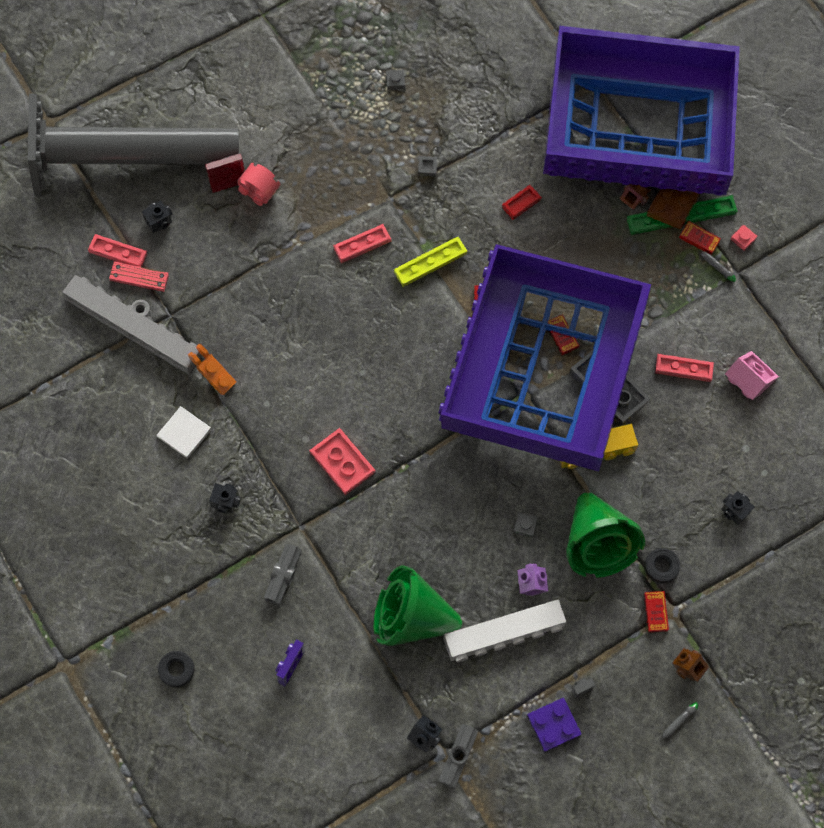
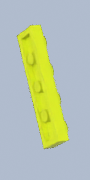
M456 237L395 268L394 273L404 287L466 255L467 249L460 238Z

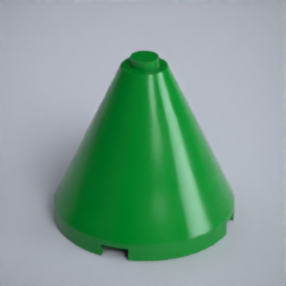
M589 492L581 494L577 498L566 551L567 560L572 570L586 577V573H589L599 578L616 574L632 565L638 559L637 553L640 548L644 550L645 537L640 526L595 494Z
M402 565L391 572L387 578L391 582L387 590L381 589L375 608L374 634L380 637V639L377 638V642L387 646H394L444 636V634L460 630L462 626L460 615L414 569Z

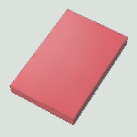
M340 428L309 450V453L345 496L376 473V470Z

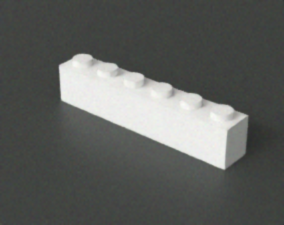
M555 600L444 634V642L450 660L462 662L468 659L467 656L473 654L481 656L487 653L486 650L493 648L495 651L505 648L506 644L512 642L514 645L520 644L528 637L536 639L542 637L548 631H551V633L561 631L562 627L566 624V620L559 600Z

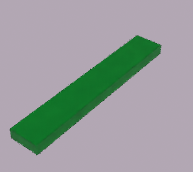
M733 195L696 202L683 225L687 224L688 221L695 223L737 214L738 210ZM647 212L627 216L631 235L673 227L648 217Z

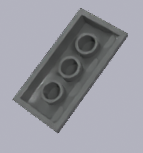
M594 349L570 369L569 374L581 386L585 381V374ZM628 375L625 379L614 418L620 426L627 423L650 401V398Z

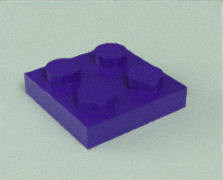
M297 639L294 644L290 643L285 653L287 655L284 662L280 661L275 670L278 683L286 687L305 653L304 643Z
M564 697L527 714L544 752L581 736L578 725Z

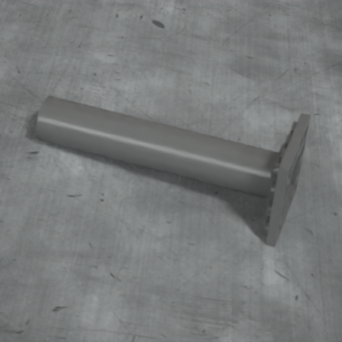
M29 94L28 165L34 195H41V189H45L44 172L48 170V164L205 165L239 154L238 128L47 127L46 120H43L41 101H38L37 94Z

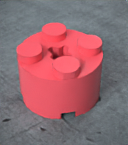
M251 163L237 181L239 185L238 191L245 196H250L255 204L262 206L267 204L278 190L280 182L279 180L276 182L273 179L275 175L260 164L253 166L254 163Z

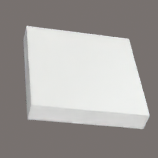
M180 406L157 434V438L188 459L211 431V427Z

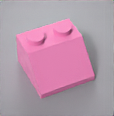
M752 351L739 357L725 373L728 380L733 385H737L742 390L744 396L752 400L761 395L779 377Z

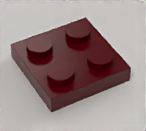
M241 154L205 164L212 193L237 186L238 179L245 171Z

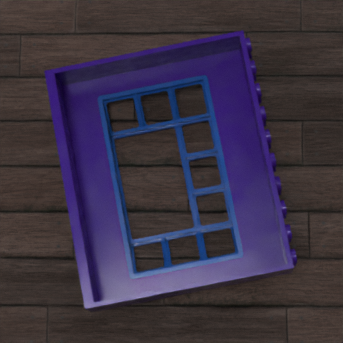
M559 26L543 174L565 176L567 178H582L589 181L599 180L606 183L616 182L624 185L639 184L642 187L650 186L660 189L710 193L717 196L726 195L733 178L740 46ZM575 83L594 92L593 107L574 99ZM600 93L679 102L677 140L597 131ZM708 99L707 114L684 118L686 102ZM573 106L592 115L591 129L572 121ZM706 121L705 137L683 140L684 125ZM571 129L589 136L590 145L570 144ZM596 138L618 140V149L595 147ZM624 142L647 144V153L624 150ZM705 144L704 159L681 157L683 147ZM653 145L676 147V156L654 154Z
M496 244L494 251L490 250L488 256L489 264L483 271V284H479L477 291L478 299L474 300L472 306L473 314L467 321V334L462 336L461 351L457 352L455 362H457L456 368H452L450 386H446L444 393L445 402L441 403L438 414H440L439 421H441L442 429L599 472L647 306L651 284ZM528 292L548 298L541 322L521 316ZM554 300L575 305L569 329L548 323ZM581 307L603 313L597 336L575 330ZM519 323L540 328L534 348L513 343ZM546 330L594 343V351L590 357L585 381L583 382L573 417L524 404ZM510 350L532 355L526 375L504 369ZM503 376L524 382L517 402L496 397ZM494 403L515 409L510 423L488 417ZM521 411L543 417L538 430L516 425ZM551 418L571 424L567 437L563 438L544 433L548 419Z

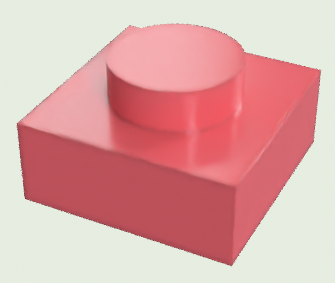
M743 224L732 235L730 240L745 251L756 240L757 235Z

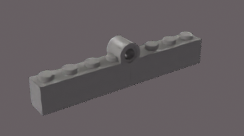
M77 275L73 277L62 292L66 301L188 375L196 366L190 360L188 354L193 352L199 359L202 357L196 349L197 345L195 343H188L180 334H173L168 331L169 329L161 323L158 325L153 322L149 304L145 300H136L132 305L127 306L117 296L108 295L102 287H95L87 278H80Z

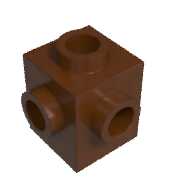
M629 184L623 188L624 193L619 199L634 210L640 204L643 206L649 200L648 194L652 189L642 187L639 184Z
M685 648L672 662L677 669L676 673L681 678H689L695 682H698L709 668L699 652L696 650L690 651Z

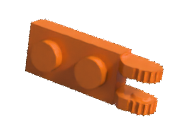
M198 344L196 349L205 359L201 362L193 352H190L188 357L220 395H224L236 383L235 379L212 354H209L204 346Z

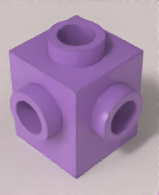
M537 564L525 565V568L518 570L520 593L534 596L547 592L546 569L537 567Z

